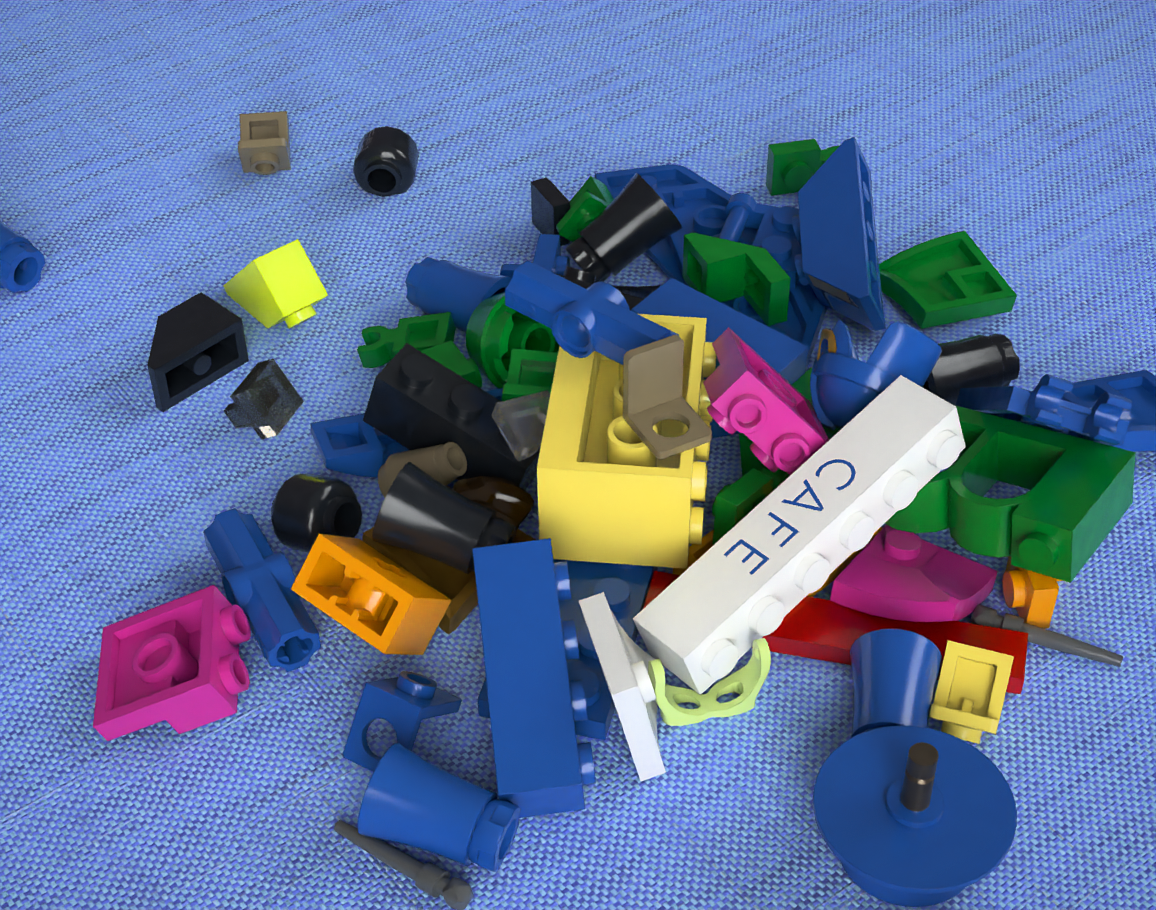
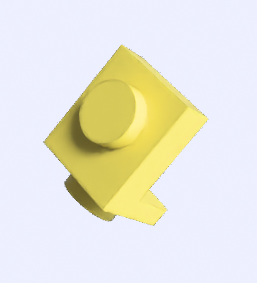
M948 640L929 718L943 721L941 731L961 740L980 744L982 732L996 735L1014 656Z

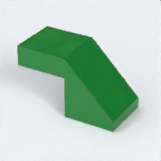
M694 232L684 235L682 278L689 287L719 302L744 296L767 326L787 321L791 278L765 248Z

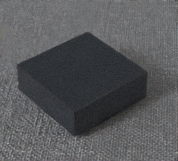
M546 177L531 182L533 225L541 234L560 235L556 226L570 210V201ZM560 235V246L570 243V240Z

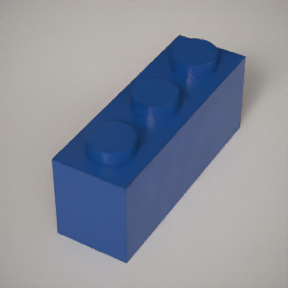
M670 278L631 309L636 314L707 318L706 342H714L729 327L791 385L805 373L808 346L673 278ZM716 356V368H717V367L720 365V363H719L718 358H717V356Z

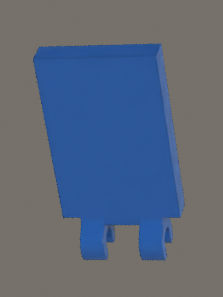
M1045 374L1033 391L1016 386L961 388L956 406L1106 445H1123L1130 422L1120 419V416L1124 411H1130L1133 403L1130 399L1107 392L1100 395L1092 408L1061 400L1066 392H1072L1073 382Z

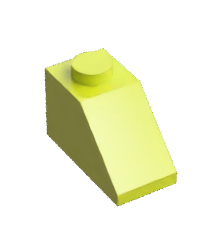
M298 239L254 259L223 285L227 295L267 329L285 321L290 329L317 315L313 306L328 296Z

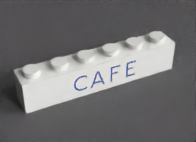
M900 375L633 618L649 654L655 659H660L664 667L699 695L704 693L717 679L727 676L733 670L737 661L752 648L753 640L761 639L763 636L774 632L783 621V618L809 593L820 589L829 575L854 551L865 547L873 534L898 510L906 508L914 500L919 490L941 470L950 467L956 461L960 452L966 447L956 406Z

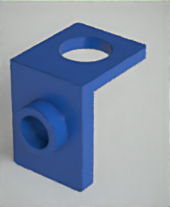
M402 671L399 677L366 682L342 755L345 759L374 772L382 758L375 755L367 743V731L374 720L384 719L388 721L396 732L397 743L412 751L421 721L458 712L462 699L437 688V683L434 680L413 672Z

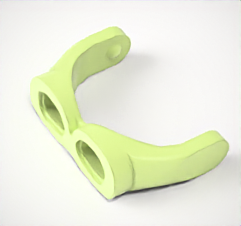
M765 638L753 640L752 656L747 665L720 680L708 693L701 695L688 688L665 684V671L660 659L648 661V675L656 695L655 702L660 708L662 720L669 726H683L699 723L711 717L734 716L753 709L756 697L770 671L771 655ZM737 693L740 695L725 703L717 701L724 694ZM691 702L696 704L698 708L686 709L677 704Z

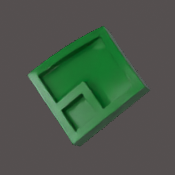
M965 231L948 234L915 245L879 264L882 292L897 302L921 329L1011 312L1017 297L1016 293Z

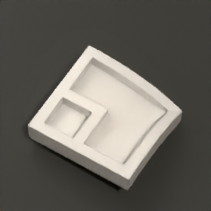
M604 592L579 600L640 781L664 774L666 771L660 754L657 736L658 705L655 702L656 695L648 675V661L655 660V658L642 650L626 634L611 611Z

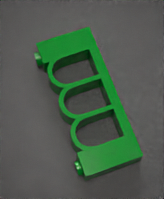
M810 368L792 386L808 399L812 405L810 392L812 368ZM956 406L966 447L947 470L935 475L917 492L914 500L906 508L898 510L884 524L900 531L912 533L937 532L949 528L951 537L960 547L990 557H1011V565L1071 583L1132 504L1136 452ZM823 427L829 440L840 431L838 428L831 430ZM740 433L742 476L753 468L761 472L764 465L749 447L753 442L746 435ZM996 481L1030 490L1026 494L1014 498L994 499L983 497Z

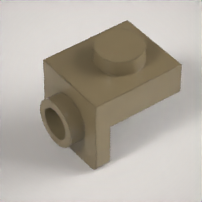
M287 111L239 114L240 141H238V153L243 172L270 175L280 170H291Z

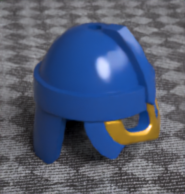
M841 320L836 323L832 330L828 328L823 329L817 358H815L810 377L812 406L821 425L831 430L835 428L841 430L900 375L923 387L941 355V347L933 339L917 329L902 322H894L888 326L865 363L859 360L856 349L851 343L848 327Z

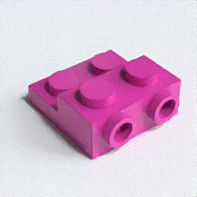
M728 327L712 343L720 365L703 381L711 403L707 407V411L729 434L733 435L738 431L746 435L753 442L749 446L751 451L769 470L776 472L780 469L791 475L829 439L810 401Z
M211 585L103 627L93 727L107 741L163 720H166L178 734H182L237 713L238 693L248 690L250 684L247 668L239 656V644L248 641L251 637L249 621L242 608L236 604L232 605L215 585Z

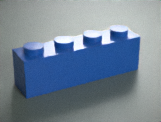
M551 538L472 548L498 797L500 800L520 807L519 818L584 810L583 785L596 784L591 742L577 744L574 722L588 720L583 680L569 681L566 661L579 659L575 620L561 621L559 602L572 600L567 561L554 563Z

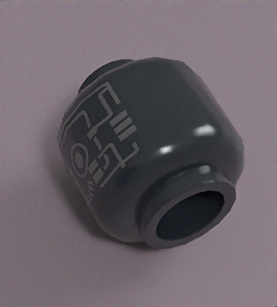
M385 126L374 128L367 132L359 142L354 160L353 172L357 183L364 191L382 197L407 192L414 182L419 153L416 143L409 134L398 128Z

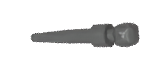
M978 605L971 615L972 624L1028 633V642L1118 667L1121 666L1123 660L1122 655L1060 633L1024 623L1025 618L1006 613L1005 617L999 616L995 609Z
M342 820L337 821L335 824V832L386 865L414 880L416 887L434 898L442 895L446 904L451 908L464 910L474 897L469 883L457 877L450 879L448 871L432 862L424 864L380 839L362 836L359 834L358 828Z

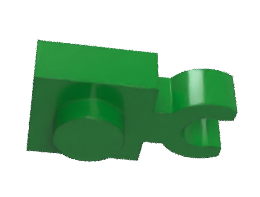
M451 312L399 319L398 327L395 329H387L383 326H372L363 329L361 334L366 345L358 346L357 349L363 367L375 368L388 363L406 343L421 351L451 340L454 342L456 327Z
M764 466L761 472L753 468L733 484L724 486L717 494L712 506V514L715 517L712 544L714 545L790 475L780 469L772 472Z

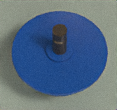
M903 725L887 726L865 731L842 743L827 757L817 774L814 785L813 812L818 830L824 841L839 858L844 870L855 884L877 899L894 905L926 907L943 903L955 897L965 887L980 881L994 871L1006 857L1014 840L1017 827V810L1013 793L1005 777L996 765L978 749L942 731Z

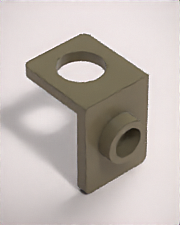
M672 335L629 350L623 357V419L658 459H665L708 443L712 439V430L682 397L684 341L678 335ZM673 419L686 424L689 430L678 437H664L657 434L653 430V426L659 421Z

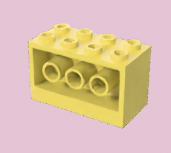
M638 314L679 334V337L684 341L682 397L711 429L710 422H712L713 418L707 411V407L711 403L703 381H705L704 377H709L715 371L716 353L712 346L713 342H706L707 318ZM559 346L537 463L539 540L551 538L553 559L687 569L690 544L702 545L704 507H693L694 501L705 502L708 466H706V462L701 461H709L710 442L665 459L656 458L623 419V365L596 351L588 357L577 358L571 356ZM673 419L659 421L653 426V430L664 437H678L689 430L686 424Z

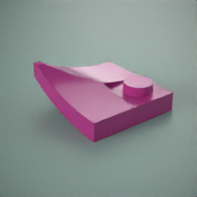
M885 525L835 578L830 601L870 615L911 622L958 621L971 614L993 591L998 571L922 540L915 533L900 531Z

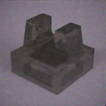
M269 359L256 364L231 394L230 397L234 403L229 404L225 408L224 413L235 428L253 427L262 440L277 436L304 401L275 360Z

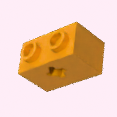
M319 534L291 587L292 591L383 654L423 655L452 601L359 538Z

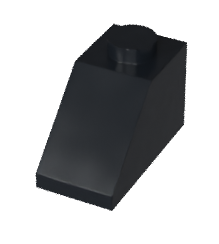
M202 292L158 316L147 366L156 408L162 412L249 361L242 319Z

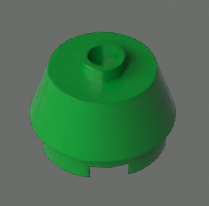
M505 292L482 301L473 311L466 329V348L469 357L476 362L479 370L498 389L503 388V385L507 383L512 348L556 353L559 351L560 345L553 336L551 328L506 306Z

